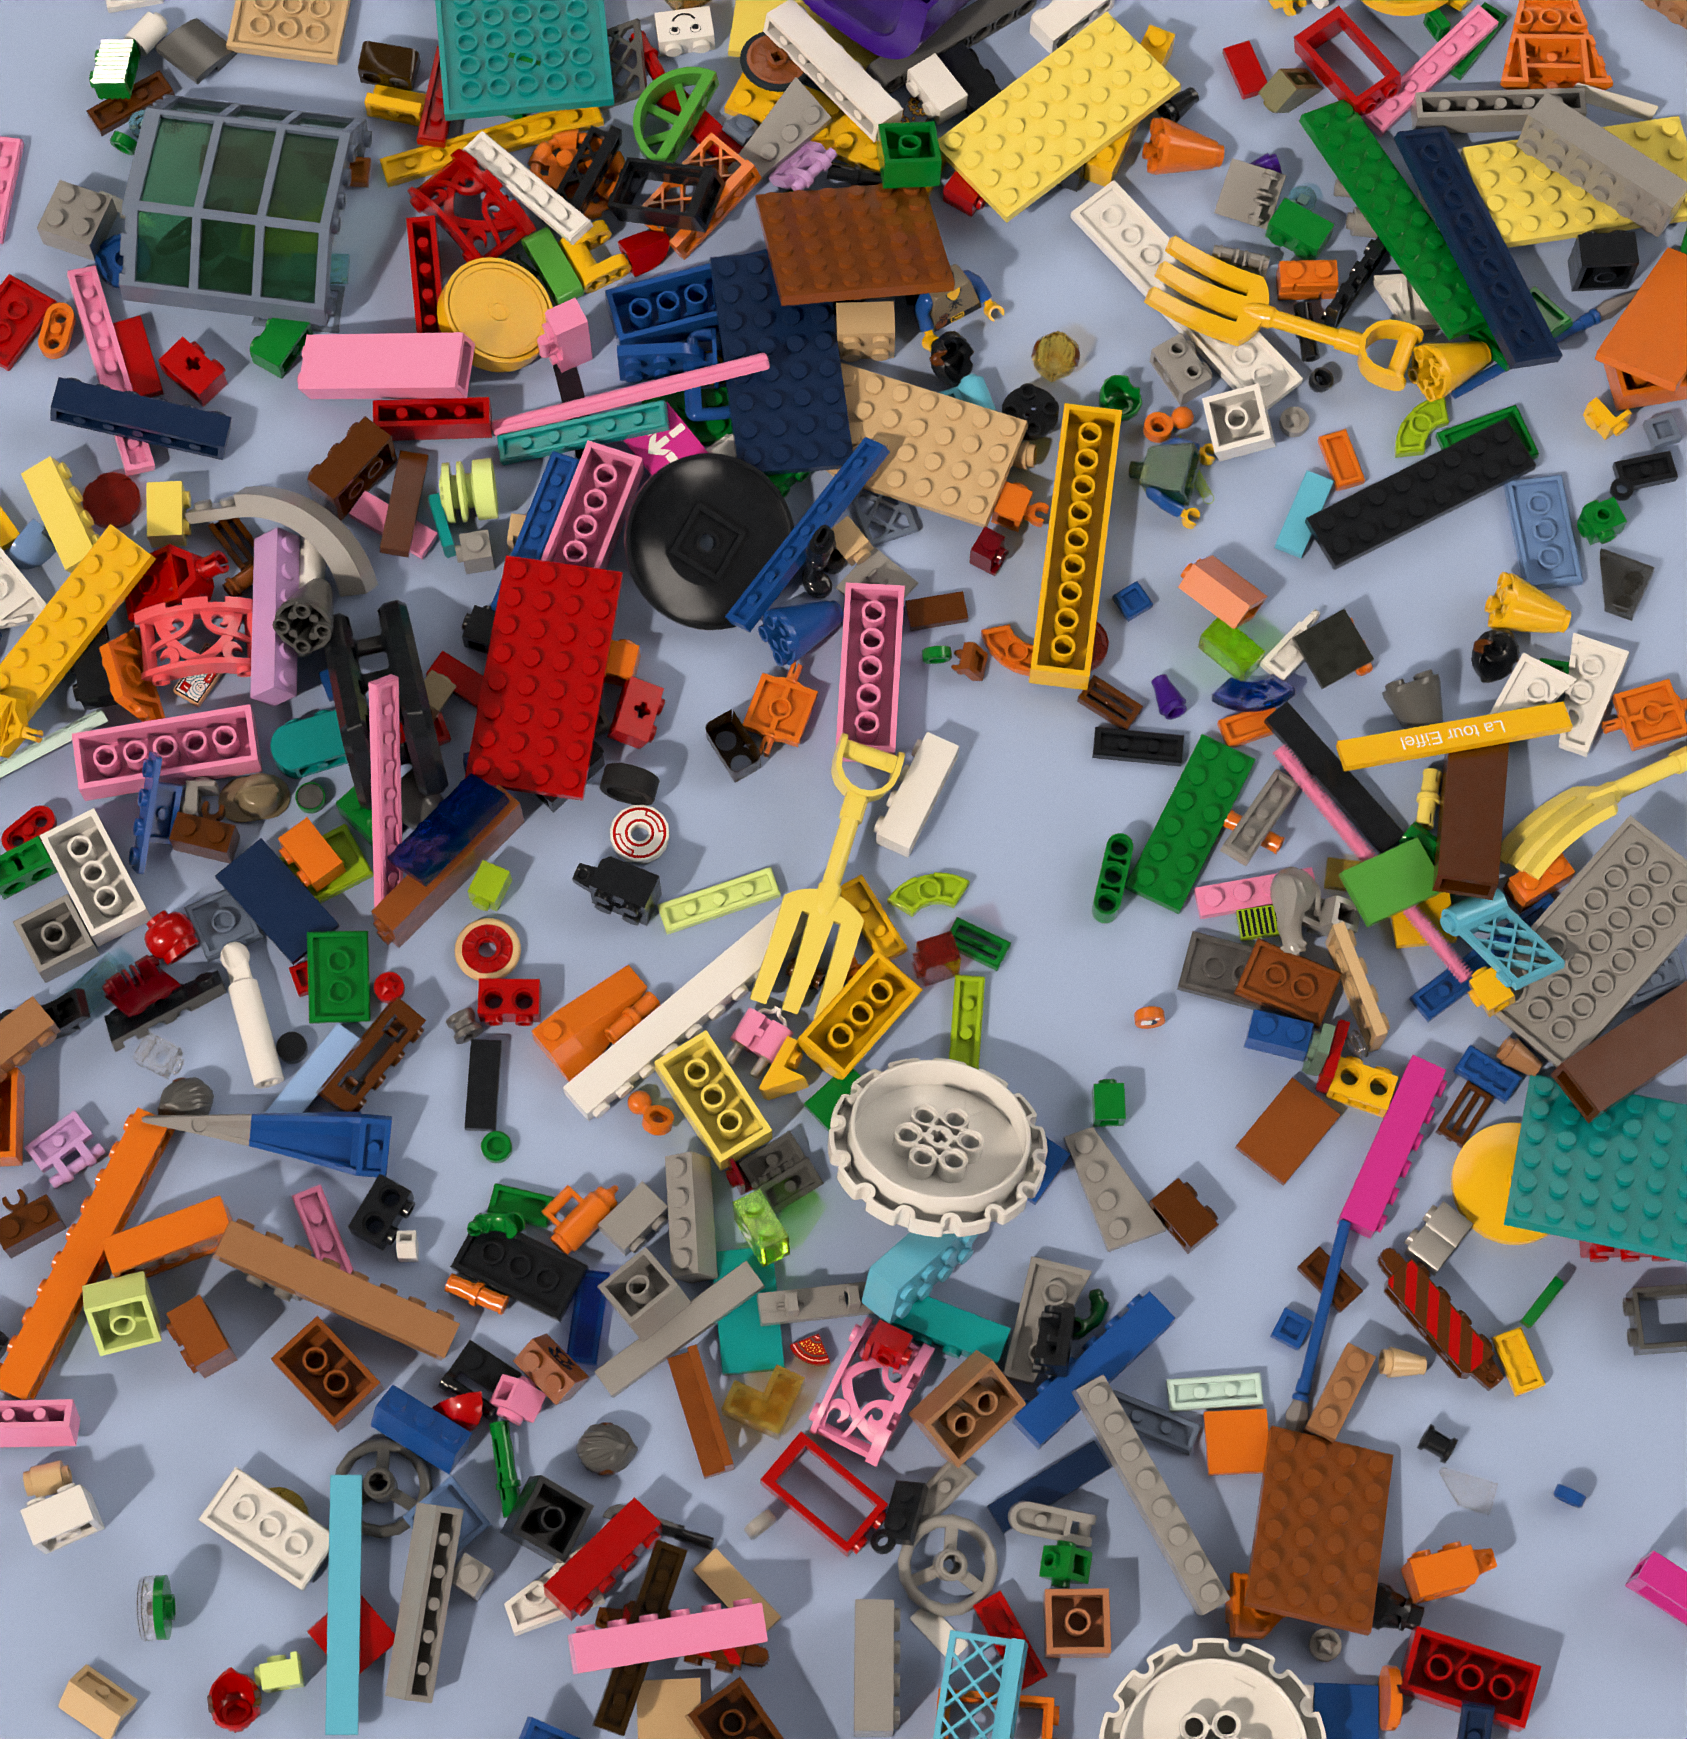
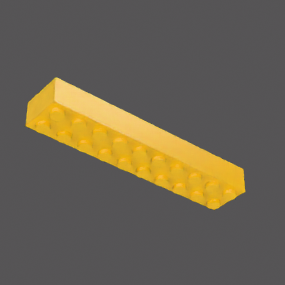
M1064 403L1029 683L1080 690L1088 689L1122 410Z

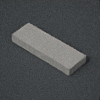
M947 1461L926 1483L929 1490L920 1523L932 1516L941 1515L978 1475L965 1463L957 1468Z

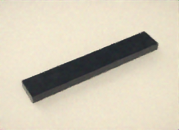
M1288 701L1264 720L1268 728L1283 745L1287 744L1285 747L1289 746L1288 750L1291 749L1290 752H1294L1292 755H1296L1295 758H1299L1300 764L1303 763L1302 766L1308 769L1307 772L1313 775L1312 777L1315 778V781L1317 780V783L1322 786L1324 791L1327 792L1331 799L1380 854L1386 852L1402 838L1404 832L1350 771L1344 772L1341 761Z

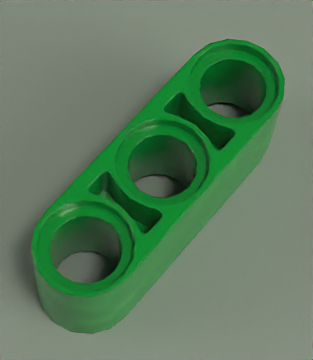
M1123 833L1114 834L1108 839L1092 905L1093 917L1101 923H1110L1117 918L1133 853L1132 839ZM1121 846L1127 853L1117 855L1112 851V848ZM1107 874H1116L1120 881L1111 883L1106 880L1105 876ZM1108 901L1113 905L1114 909L1104 911L1098 904Z

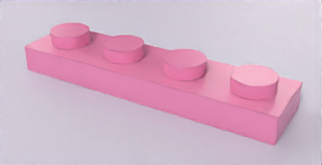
M1312 867L1302 869L1315 880ZM1276 874L1196 887L1194 895L1200 919L1234 914L1239 909L1273 905L1270 897V886Z

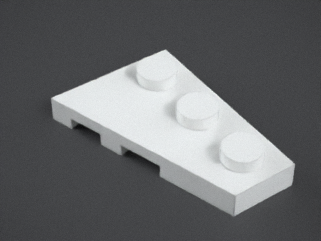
M1523 653L1490 714L1554 703L1576 683L1577 679Z

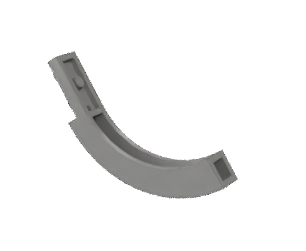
M245 487L233 496L220 499L218 503H212L211 499L194 503L195 507L185 513L189 524L239 517H258L269 519L291 528L309 541L326 561L336 581L340 597L366 594L378 585L368 556L352 532L329 510L301 494L276 487Z

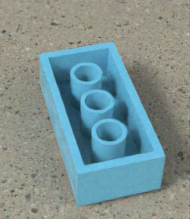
M909 1232L869 1268L862 1303L886 1323L891 1324L898 1317L900 1319L904 1318L918 1299L922 1301L931 1293L933 1286L938 1281L941 1283L946 1281L956 1265L959 1263L963 1265L969 1260L973 1254L971 1249L973 1242L978 1234L965 1237H957L955 1234H943L942 1237H932Z

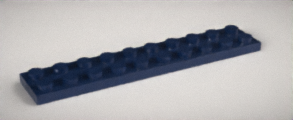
M1440 126L1397 132L1394 141L1510 369L1558 362L1563 354L1446 127Z

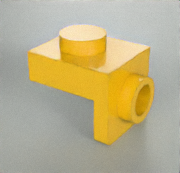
M1597 397L1587 404L1583 413L1587 425L1592 430H1596L1605 440L1613 434L1615 436L1622 434L1629 427L1628 421L1632 415V412L1627 409L1615 417Z

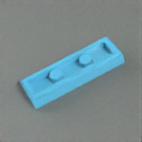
M1308 470L1306 471L1276 541L1275 549L1302 558L1312 535L1305 524V520L1307 517L1323 509L1332 488L1333 480Z

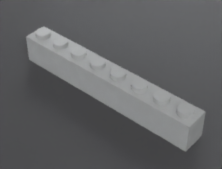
M1104 1374L1072 1391L1071 1393L1196 1614L1205 1615L1231 1600Z

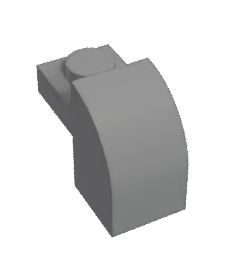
M1335 895L1326 899L1321 898V909L1318 912L1315 910V901L1313 900L1310 909L1304 914L1302 926L1307 928L1308 933L1328 937L1332 925L1344 921L1347 930L1351 929L1353 933H1357L1360 914L1352 900Z

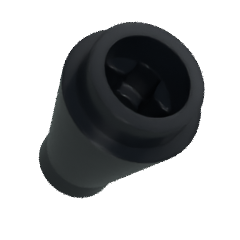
M1192 87L1176 93L1157 108L1160 118H1167L1177 123L1199 101L1198 93Z

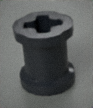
M1430 1424L1421 1437L1417 1448L1420 1450L1426 1449L1438 1456L1440 1462L1445 1464L1452 1454L1458 1439L1448 1438L1436 1431L1435 1426Z

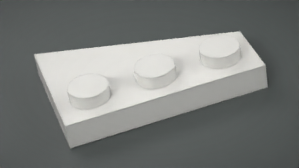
M585 1542L575 1548L576 1551L568 1556L565 1563H556L552 1566L553 1569L544 1576L531 1582L504 1603L515 1636L567 1618L545 1596L543 1585L585 1545ZM602 1593L593 1600L594 1604L591 1608L606 1603Z

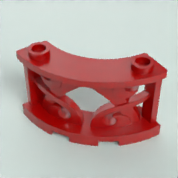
M459 148L450 155L453 159L417 189L411 187L407 190L412 197L410 203L418 213L423 212L428 216L435 215L436 223L450 235L464 252L462 257L466 263L479 258H498L525 235L528 236L537 229L515 199L509 201V196L507 194L504 195L500 191L503 185L488 169L485 171L481 170L477 165V160ZM472 181L474 183L473 186L466 187L467 182ZM482 192L486 193L482 201L484 220H472L455 216L454 199L456 193L465 196L478 195ZM444 205V212L439 207ZM491 206H497L500 210L498 212L492 211L494 219L491 220L488 209ZM460 229L468 231L466 236ZM516 229L500 241L498 232ZM486 233H491L497 245L485 255H481L475 248L474 242L481 240L486 248L488 243Z

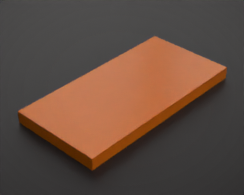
M1669 247L1666 249L1597 350L1595 360L1676 392L1687 375V254Z

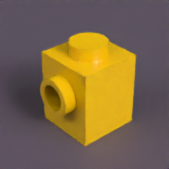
M1484 966L1471 975L1472 979L1469 980L1471 990L1467 993L1476 1007L1482 1006L1490 1018L1515 1003V996L1509 987L1506 988L1496 978L1497 972L1492 967L1488 969L1487 966Z

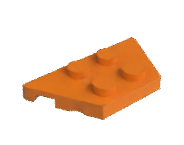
M135 627L99 647L102 665L106 670L110 683V692L114 700L142 722L164 719L165 714L157 687L152 682L141 680V673L144 672L139 628Z

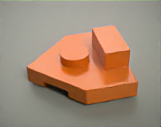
M1230 1573V1590H1227V1593L1231 1600L1225 1602V1623H1229V1638L1264 1639L1272 1631V1628L1286 1616L1245 1607L1244 1600L1248 1573Z

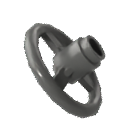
M385 1437L364 1441L350 1450L340 1462L335 1472V1475H347L357 1460L370 1452L377 1451L376 1468L368 1471L363 1480L362 1506L371 1500L376 1503L393 1501L409 1511L433 1489L430 1469L424 1459L394 1440ZM390 1451L399 1453L408 1459L418 1473L420 1490L417 1500L398 1489V1483L389 1471ZM379 1483H387L383 1490L377 1491ZM404 1518L396 1523L381 1526L366 1523L362 1520V1535L376 1538L400 1535L411 1528Z

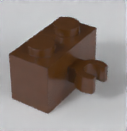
M205 801L201 807L204 817L177 812L169 837L175 851L229 864L233 861L240 840V834L236 825L220 822L226 814L224 805L220 804L218 812L210 814V803Z
M18 1189L20 1201L15 1205L10 1204L6 1196L2 1198L3 1205L8 1211L12 1212L0 1219V1244L10 1258L67 1229L53 1201L47 1194L28 1203L27 1195L23 1190Z

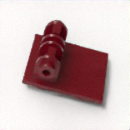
M145 955L134 962L137 969L132 964L128 966L133 976L132 979L128 972L122 969L121 974L119 972L106 979V983L102 985V989L106 993L104 997L128 1017L144 1012L147 1006L159 999L168 997L172 994L173 990L181 986L178 981L158 966L160 962L154 955Z

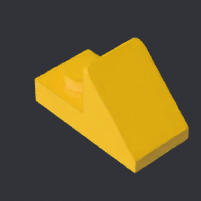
M789 1036L786 1037L761 1082L759 1090L764 1099L772 1100L809 1087L804 1076L792 1071V1069L796 1070L799 1067L803 1058V1050L796 1039Z

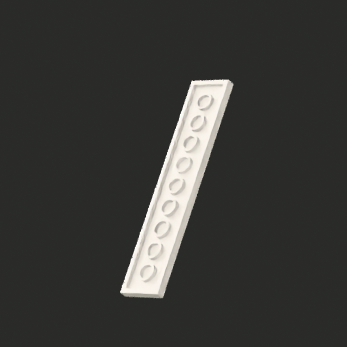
M1115 180L1111 181L1071 212L1070 218L1145 297L1148 290L1155 286L1191 306L1236 322V320L1212 311L1185 297L1154 277L1159 264L1167 261L1182 271L1214 285L1206 276L1196 272L1165 252L1170 238ZM1163 315L1186 340H1190L1193 343L1196 351L1233 390L1259 383L1264 393L1267 410L1302 384L1303 378L1259 332L1249 341L1237 347L1199 333Z

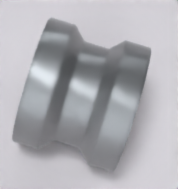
M473 1008L460 1010L446 1020L448 1028L453 1029L455 1033L454 1040L457 1044L469 1042L484 1031L481 1024L476 1023L474 1019L475 1012Z

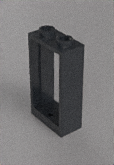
M627 157L623 168L620 170L615 188L609 196L607 206L619 221L706 233L726 183L715 168ZM642 179L697 186L686 212L632 205Z

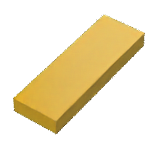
M862 874L840 886L842 890L840 897L855 907L864 920L861 933L873 953L878 949L891 961L908 951L906 944Z

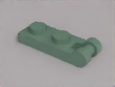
M1324 1023L1320 1032L1314 1031L1306 1057H1308V1060L1304 1061L1302 1067L1304 1073L1313 1076L1320 1075L1329 1055L1336 1026Z

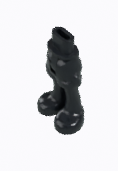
M827 525L820 526L812 535L806 548L807 566L802 572L804 589L810 596L819 599L829 596L832 592V581L825 573H839L845 566L844 556L838 549H835L834 531Z
M1378 1583L1372 1628L1377 1630L1391 1628L1404 1631L1405 1628L1413 1630L1416 1626H1420L1424 1607L1412 1604L1411 1598L1406 1599L1401 1594L1395 1592L1390 1585Z

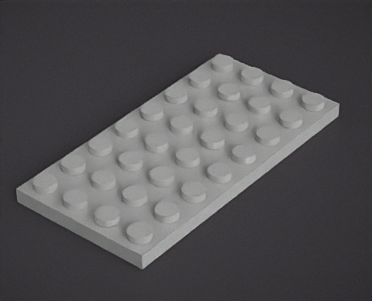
M1630 815L1530 927L1565 961L1564 968L1516 991L1509 987L1515 996V1003L1493 1016L1555 1067H1558L1563 1061L1594 1042L1687 937V860ZM1520 939L1516 943L1517 945L1533 947V944L1525 939ZM1509 952L1504 958H1509ZM1513 953L1512 959L1530 962L1531 956ZM1534 956L1533 963L1547 965L1551 961L1548 958ZM1510 968V971L1517 978L1528 974L1527 970Z

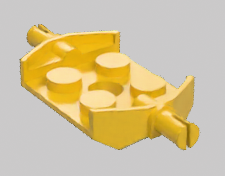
M0 694V757L10 758L25 739L37 743L41 742L43 738L33 736V734L43 736V731L29 727L25 701Z

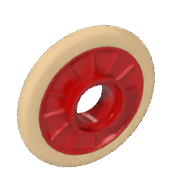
M494 918L479 919L468 924L460 932L455 943V959L460 969L474 980L479 981V978L502 979L513 971L519 961L521 954L520 940L514 929L507 923ZM484 943H492L496 946V952L491 957H483L479 953V949Z

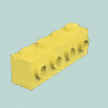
M49 456L21 473L65 570L72 573L100 536L95 534L92 528L94 525L93 518L87 510L83 509L80 503L83 501L81 493L72 485L69 479L72 477L69 468L64 462L59 463Z

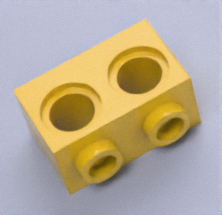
M1340 1056L1334 1079L1325 1097L1383 1118L1388 1110L1398 1076L1392 1075L1393 1072L1381 1066L1372 1068L1364 1065V1062L1359 1058L1353 1056H1346L1344 1058ZM1351 1074L1355 1078L1356 1083L1353 1085L1345 1084L1341 1079V1075ZM1370 1085H1381L1384 1088L1385 1094H1374L1370 1089Z

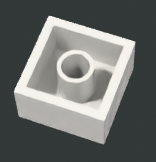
M1259 383L1202 398L1214 453L1219 462L1276 447L1264 393Z
M70 1483L57 1489L58 1494L47 1499L45 1496L32 1499L27 1502L28 1507L20 1510L33 1546L44 1554H48L105 1529L92 1494L81 1484L76 1486L75 1483Z

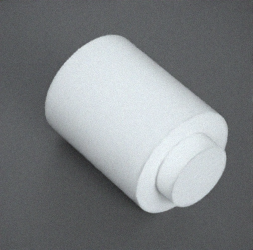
M147 12L125 35V39H135L141 55L146 56L168 33V28L166 27L168 23L161 14Z

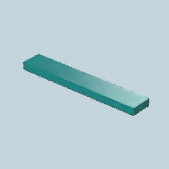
M664 400L497 435L500 463L504 466L550 456L552 451L565 453L583 449L587 441L602 445L668 431L670 426L667 404Z

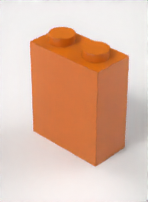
M1213 555L1203 560L1199 558L1194 564L1189 563L1180 576L1183 580L1178 588L1233 629L1252 620L1268 597Z

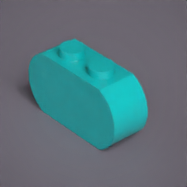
M321 710L310 718L289 720L285 725L278 727L272 736L270 748L276 766L289 778L299 779L348 764L336 710Z

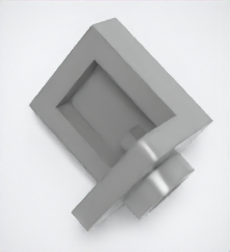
M197 777L194 781H186L185 797H181L180 812L201 817L202 796L220 795L217 782L208 777Z

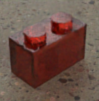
M951 931L916 942V952L912 953L914 960L912 967L916 978H922L925 987L959 975L961 957Z

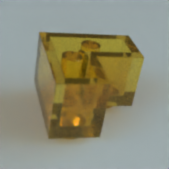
M776 1364L764 1392L734 1380L721 1408L722 1415L779 1441L805 1386V1377Z

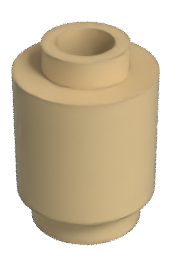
M59 1460L30 1467L29 1471L23 1472L26 1493L28 1497L35 1495L36 1498L57 1494V1489L72 1483L69 1465L64 1466L63 1462Z

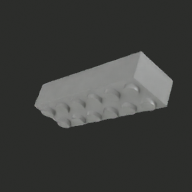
M1548 92L1545 93L1529 113L1516 144L1525 154L1533 156L1544 163L1548 169L1564 176L1574 186L1581 187L1596 200L1604 202L1615 209L1619 215L1632 220L1645 232L1652 233L1656 237L1662 234L1675 217L1687 193L1686 181Z

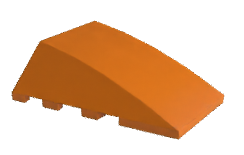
M1519 0L1500 82L1504 89L1574 88L1576 83L1602 90H1607L1613 86L1611 76L1606 73V64L1603 57L1599 56L1596 50V41L1593 35L1589 34L1587 29L1588 23L1578 0Z

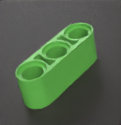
M548 227L542 228L521 239L528 258L535 270L539 272V277L557 306L573 298L577 299L584 296V290L577 275Z

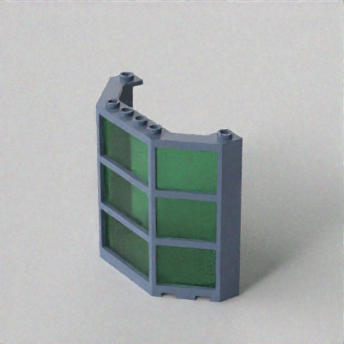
M167 94L163 96V100L158 99L153 102V106H147L122 202V215H125V232H121L120 255L124 256L122 272L119 273V287L123 300L270 319L280 318L310 322V324L327 326L329 315H334L336 299L331 296L330 291L332 243L334 234L338 235L340 232L341 218L338 216L340 210H344L346 205L344 189L345 186H350L351 182L350 162H355L356 154H358V157H364L366 148L371 147L372 131H368L366 119Z

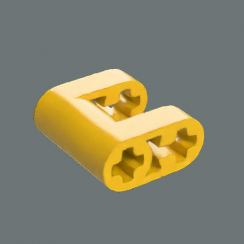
M604 220L592 222L593 227L574 245L570 244L565 238L560 239L558 242L585 293L595 292L625 277L632 269L624 254H616L596 263L590 250L607 242L612 235Z

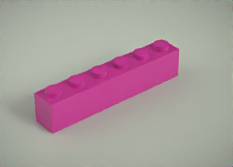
M1415 1055L1411 1056L1337 1220V1224H1339V1220L1348 1221L1351 1223L1350 1230L1369 1239L1375 1231L1379 1233L1382 1231L1388 1217L1383 1214L1387 1204L1393 1205L1400 1190L1395 1187L1399 1176L1405 1178L1412 1163L1407 1160L1411 1149L1417 1151L1424 1136L1419 1133V1130L1423 1123L1429 1124L1436 1109L1431 1106V1103L1435 1096L1441 1097L1448 1082L1443 1079L1446 1069Z

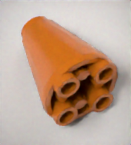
M1154 117L1151 120L1150 141L1145 142L1142 150V158L1147 160L1148 173L1161 175L1213 169L1222 165L1224 145H1220L1216 140L1170 119Z

